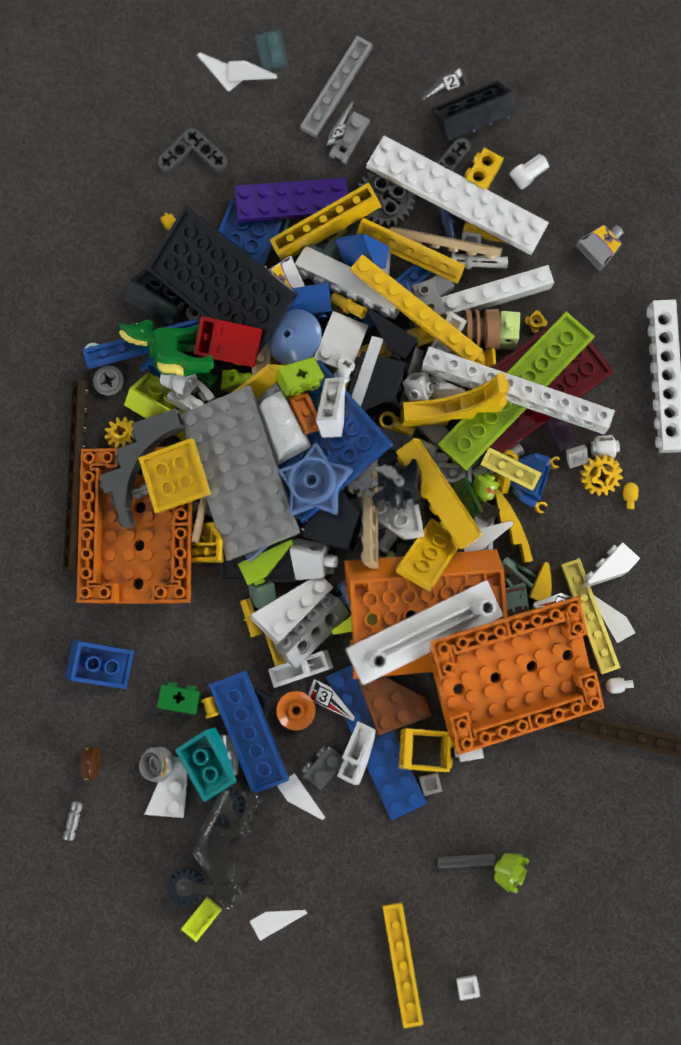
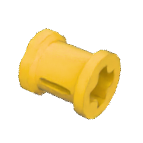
M213 696L200 700L204 704L207 713L206 719L220 715Z

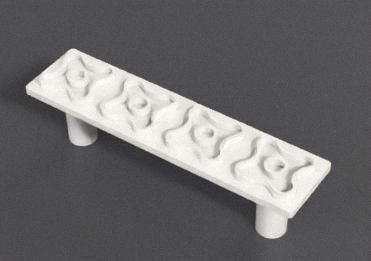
M483 581L346 648V651L361 684L365 685L429 653L431 640L490 623L502 617L503 613L488 581Z

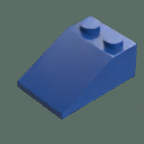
M72 639L65 678L71 681L127 689L134 651Z

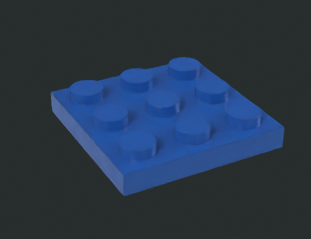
M231 199L219 231L262 266H265L273 248L270 239L279 234L284 219L238 223L236 200Z

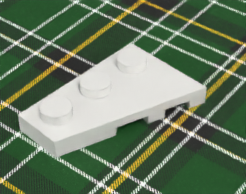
M173 757L174 766L172 772L164 781L157 784L144 815L184 818L188 773L179 757Z

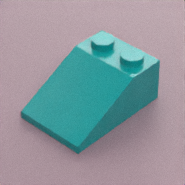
M216 728L205 730L175 750L203 802L237 782L225 744Z

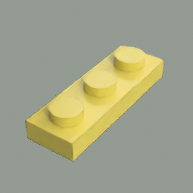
M490 447L480 464L532 491L542 474Z

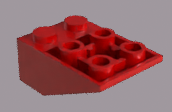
M201 316L194 354L203 357L212 355L213 359L255 367L262 329Z

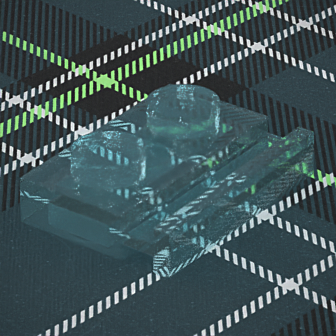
M281 29L265 32L262 35L255 34L261 68L274 70L288 67Z

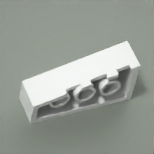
M325 578L310 579L251 614L250 619L277 645L332 590L333 586Z

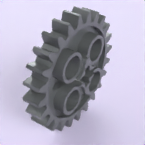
M368 172V179L362 177L363 184L358 183V188L369 182L382 207L368 214L366 219L369 221L372 219L373 223L378 222L380 226H383L384 223L387 228L390 227V223H393L396 227L398 220L404 223L403 216L409 218V212H413L414 208L411 205H415L416 200L413 198L416 197V194L375 172L374 175ZM382 183L385 187L378 188L376 185ZM400 191L402 195L396 196L393 192ZM392 207L395 211L390 213L386 211V208Z

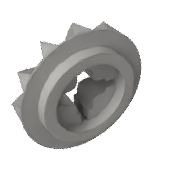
M114 366L101 367L93 377L95 389L100 394L106 396L116 395L122 389L124 383L122 373ZM105 375H107L110 379L114 378V380L111 381L112 387L108 384H104V382H106Z

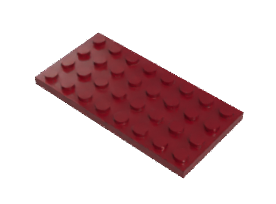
M556 322L491 368L507 373ZM590 342L551 382L548 388L580 398L612 375L614 371ZM463 387V388H462V389H465V392H467V391H469V390H472L471 388H468V387ZM527 408L490 448L504 453L553 417Z

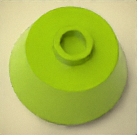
M505 853L495 865V881L507 892L517 893L518 889L516 886L517 884L521 886L527 872L524 865L529 863V859L522 857V854Z

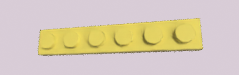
M580 558L562 564L561 568L572 598L580 597L588 632L586 636L600 674L619 669V662L590 586L586 588L581 587L585 582L583 578L586 576Z

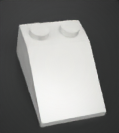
M333 311L314 358L317 362L321 360L328 370L334 373L338 369L339 359L347 358L354 362L368 325Z

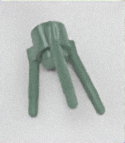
M509 557L502 562L505 582L508 587L513 585L506 575L510 577L513 573L528 586L533 587V584L519 573L517 569L533 578L536 577V574Z

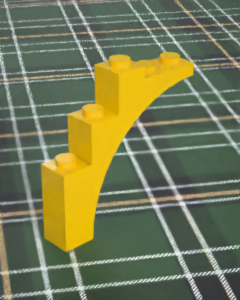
M497 373L485 384L464 393L433 400L403 402L400 408L401 427L447 426L450 419H473L478 412H501L507 404L506 393L509 391V381L506 380L505 373Z

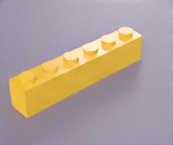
M368 182L271 238L270 241L281 260L289 256L293 258L302 253L305 246L311 248L382 206Z
M414 438L396 451L398 454L397 460L403 467L407 466L412 459L415 458L417 460L422 476L421 496L424 499L427 498L431 504L429 505L430 510L434 515L439 516L442 528L446 532L449 531L452 536L451 541L456 548L465 549L484 536L420 439Z

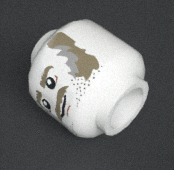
M612 435L596 436L593 442L590 443L592 457L597 454L601 458L602 454H605L607 459L609 456L615 458L616 453L620 451L619 441H615Z

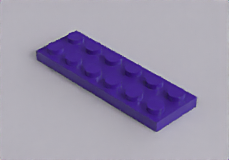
M346 178L234 186L238 223L308 218L348 195Z

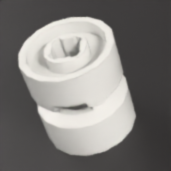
M161 374L160 383L163 386L174 389L175 392L182 396H187L192 392L197 380L196 374L190 376Z

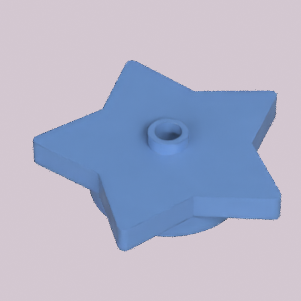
M314 443L304 459L295 465L278 471L291 490L289 513L296 515L315 507L336 515L338 513V490L353 470L350 467L329 462L320 446Z

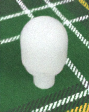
M620 677L611 678L606 682V689L612 694L625 692L626 688H634L633 680L624 681V678Z

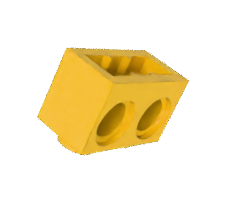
M484 148L481 153L478 152L473 160L475 164L472 169L468 168L464 178L487 190L500 169L504 158ZM488 161L491 163V165L486 166L482 162ZM478 176L482 181H475L473 177Z

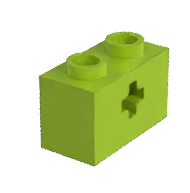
M312 357L278 367L275 378L284 396L287 397L291 395L297 396L307 390L313 391L321 386L324 375L316 359Z

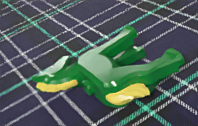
M144 320L130 325L119 324L121 328L119 335L128 343L149 348V357H153L155 368L163 375L190 376L197 373H210V370L214 369L212 355L204 358H195L181 353L194 352L199 324L191 328L163 327L153 330V322L151 320Z

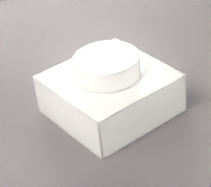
M584 444L566 450L567 463L570 468L588 463L587 448Z
M476 975L456 978L460 1000L480 997Z

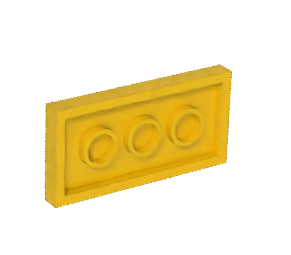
M432 518L423 529L424 537L417 538L395 571L429 592L459 549V547L456 548L452 543V536L449 531L446 532L441 524Z

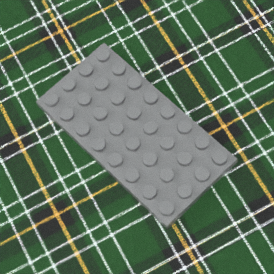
M244 387L180 414L187 439L193 438L196 443L211 492L206 498L216 529L219 531L223 541V551L226 560L230 561L299 534L300 530L295 515L289 513L290 500L282 477L278 472L279 468L252 387Z

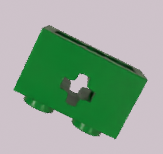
M167 681V685H161L157 708L193 715L198 714L202 691H198L197 686L186 685V688L178 687L179 683ZM181 692V695L185 697V699L181 700L180 703H178V699H176L175 696L179 695Z

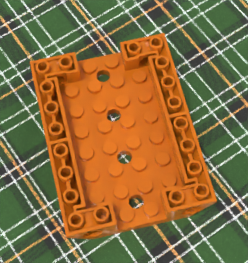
M155 447V450H153L151 453L166 447ZM118 448L81 449L77 603H191L192 501L157 514L154 512L149 494H144L139 499H134L132 496L131 510L136 527L132 529L122 528L117 520L119 515L117 508H115L112 502V497L114 496L105 494L100 487V475L121 468L116 461V449ZM137 475L133 489L136 487L140 488V485L146 483L144 475ZM139 503L145 504V510L142 513L137 511ZM142 540L144 542V549L138 551L136 544ZM138 579H142L144 585L138 590L135 587V582Z
M497 549L456 552L430 592L395 572L405 556L378 558V568L370 569L362 560L344 561L347 600L350 601L353 639H350V646L405 620V615L409 610L417 614L483 581H488L503 613L502 617L494 621L507 618L504 568ZM371 613L375 614L377 618L373 625H369L366 620L367 616ZM429 653L383 676L433 672ZM352 664L353 679H359Z
M579 596L430 641L429 658L447 731L458 755L604 709L597 672L589 666L583 636L587 635L588 632ZM570 650V657L564 660L563 652ZM534 661L535 667L533 670L528 671V662ZM498 672V680L491 682V674ZM456 684H462L460 693H454L453 691Z

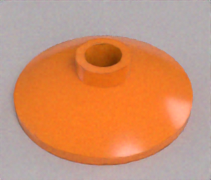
M289 692L278 702L277 717L280 723L290 730H302L308 727L315 717V704L311 697L304 692ZM294 707L300 708L299 714L293 713Z

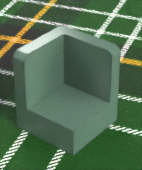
M263 582L257 586H254L253 583L248 585L250 599L259 610L276 600L273 582Z

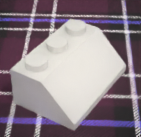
M281 390L263 400L259 406V411L277 465L312 447L293 413L288 398L284 396Z

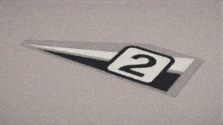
M462 67L444 73L420 98L421 101L467 86L468 82Z

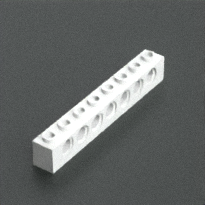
M655 300L647 307V318H650L648 336L651 337L652 344L649 345V353L653 356L650 370L651 373H654V381H652V392H655L653 410L656 411L657 416L654 419V427L658 430L655 445L656 448H659V453L681 452V363L676 300ZM658 318H663L666 324H660ZM659 336L665 337L667 343H662ZM661 354L667 356L668 362L661 359ZM662 373L668 374L669 380H664ZM663 391L669 392L671 398L666 399L663 396ZM665 410H669L672 413L671 418L665 416ZM666 428L673 431V437L666 434Z

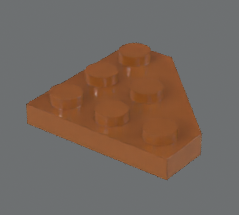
M384 676L365 685L361 684L360 679H358L377 736L431 717L426 698Z

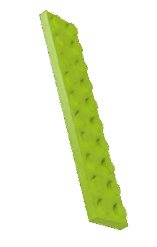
M566 311L507 373L548 387L595 336ZM507 401L501 412H478L473 419H462L438 443L437 447L466 472L527 408Z

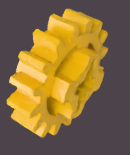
M596 454L594 460L588 458V465L583 464L585 470L580 471V473L584 477L580 478V480L584 483V488L589 489L591 494L596 491L598 496L601 495V492L608 495V490L614 492V486H620L618 480L623 479V477L619 473L623 470L621 467H618L620 465L617 460L614 461L612 456H609L607 459L605 454H602L601 458Z

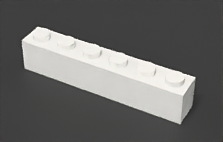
M305 246L295 262V266L302 278H309L315 284L328 283L333 293L345 295L347 299L351 298L355 302L363 304L367 309H374L386 318L391 317L395 319L400 310L350 272V266Z
M549 265L441 297L446 311L445 320L450 312L463 316L466 309H471V313H473L475 309L483 310L551 289L554 280Z

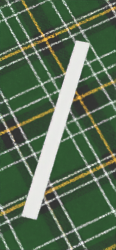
M372 336L352 394L353 399L360 407L383 341L382 338Z

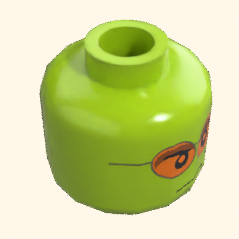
M485 472L484 474L476 475L471 486L477 499L487 502V500L494 498L499 484L493 474Z

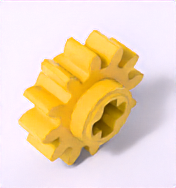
M117 417L115 424L109 422L111 428H105L107 435L104 437L111 448L114 446L115 448H121L133 444V420L128 421L124 417L123 421H120Z

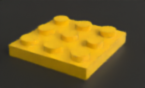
M193 438L139 457L155 513L167 511L211 494Z

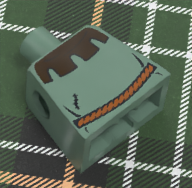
M525 583L505 588L507 617L530 611Z

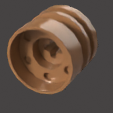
M466 309L464 319L467 320V323L462 333L478 346H480V341H483L485 349L491 347L498 349L500 345L499 310L485 309L483 318H480L479 310L475 309L472 318L471 309Z

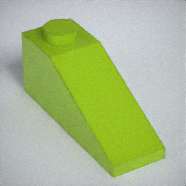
M294 539L260 553L251 562L245 560L238 565L247 585L253 583L254 586L265 582L264 578L271 573L291 548Z

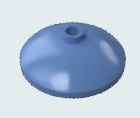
M295 309L286 312L269 338V348L273 357L283 365L312 358L321 343L322 334L318 320L305 310Z

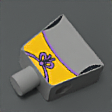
M602 225L581 238L576 247L601 271L622 245L618 238L624 232L618 225L611 230Z

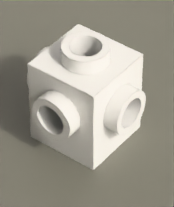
M427 372L411 373L403 382L406 396H408L409 402L426 401L434 392L433 384L430 382Z

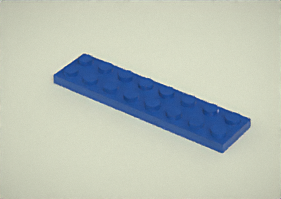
M352 665L327 676V681L332 690L355 717L354 721L344 717L351 733L353 734L357 722H361L374 729L358 679H353ZM393 730L378 736L375 732L372 750L366 765L391 820L427 804L412 770L399 769L400 744Z

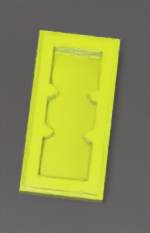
M206 897L181 930L197 942L222 909Z

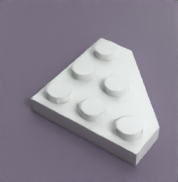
M359 496L358 499H359L360 511H361V513L363 514V506H362V504H361V496ZM384 500L378 502V524L404 540L424 537L419 504L414 505L413 501L407 503L405 510L402 508L397 510L391 507L392 504L386 506Z

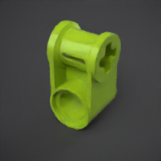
M236 369L223 370L220 390L232 393L250 379L252 374L240 373Z

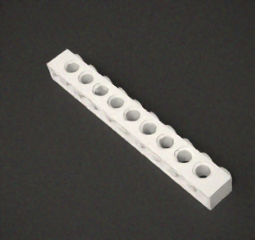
M432 347L428 348L421 372H427L430 375L471 389L485 384L497 373H505ZM505 373L506 380L509 381V391L506 393L508 402L601 434H605L609 429L615 410Z

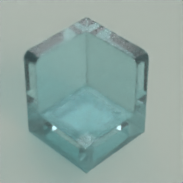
M330 239L329 243L321 241L316 245L310 244L309 248L332 258L337 250V244L335 240Z

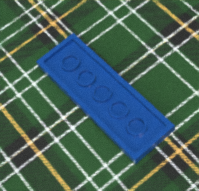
M245 670L211 683L209 687L252 794L289 781V776L247 671Z

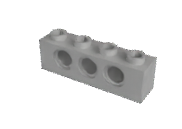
M328 593L275 648L287 663L297 668L350 613L339 598Z

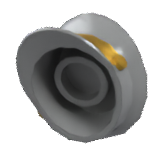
M165 747L147 749L139 762L141 775L151 782L158 783L164 781L171 774L174 766L173 755Z

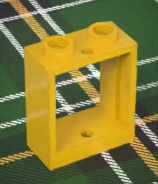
M401 729L399 769L450 772L453 765V759L450 757L453 742L449 733L444 731ZM413 735L441 738L440 767L412 765Z

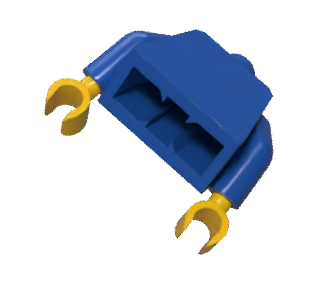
M533 453L518 459V462L542 473L533 491L513 481L510 482L514 495L524 504L532 508L534 507L537 513H544L539 510L540 504L547 507L545 502H537V500H541L549 470L559 467L553 464V460L560 461L559 457L550 459L549 456Z

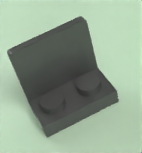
M323 745L315 755L317 759L314 762L310 760L302 770L304 772L302 777L310 780L319 790L335 775L344 761L342 756L330 745L327 748Z

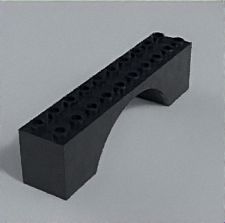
M361 351L360 357H356V369L354 375L351 374L348 393L351 396L366 355L364 351ZM377 356L361 404V408L371 419L381 413L399 408L404 389L403 382L408 375V367L405 362ZM343 488L338 493V513L335 515L319 509L307 522L303 523L301 532L308 541L322 543L329 548L353 554L362 527V514L351 504L345 488Z

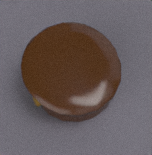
M98 746L90 749L86 747L82 750L81 776L84 780L90 779L95 781L101 771L102 753Z

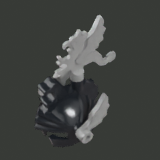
M415 458L404 468L386 465L379 467L377 459L373 462L372 466L364 470L363 474L361 473L355 478L358 480H353L347 485L352 494L354 493L353 489L356 491L360 489V492L357 494L358 497H363L364 491H367V497L369 495L372 496L371 499L376 508L380 500H384L386 506L392 504L391 507L397 510L401 508L405 510L407 503L413 501L414 505L422 503V476L419 464ZM376 470L384 475L383 478L371 479V473ZM384 486V489H381V491L374 495L369 491L372 487Z

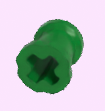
M211 372L196 374L197 379L205 384L209 390L219 378L218 375H213Z

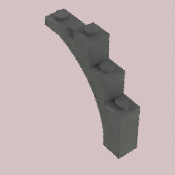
M175 408L132 423V435L137 442L116 449V461L121 468L100 475L102 491L105 494L114 496L112 497V502L115 508H117L119 514L117 520L122 528L132 529L136 527L131 510V490L141 468L139 457L150 454L163 441L184 431L180 417L181 412Z

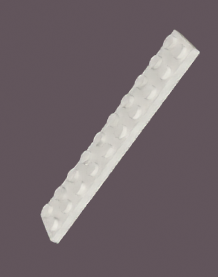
M383 136L366 165L367 169L530 255H532L549 223L502 197L480 188L466 180V178L386 136Z

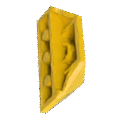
M203 523L199 543H192L191 563H224L223 541L219 531L216 529L215 523ZM192 524V534H193V530H194V525H195V524Z

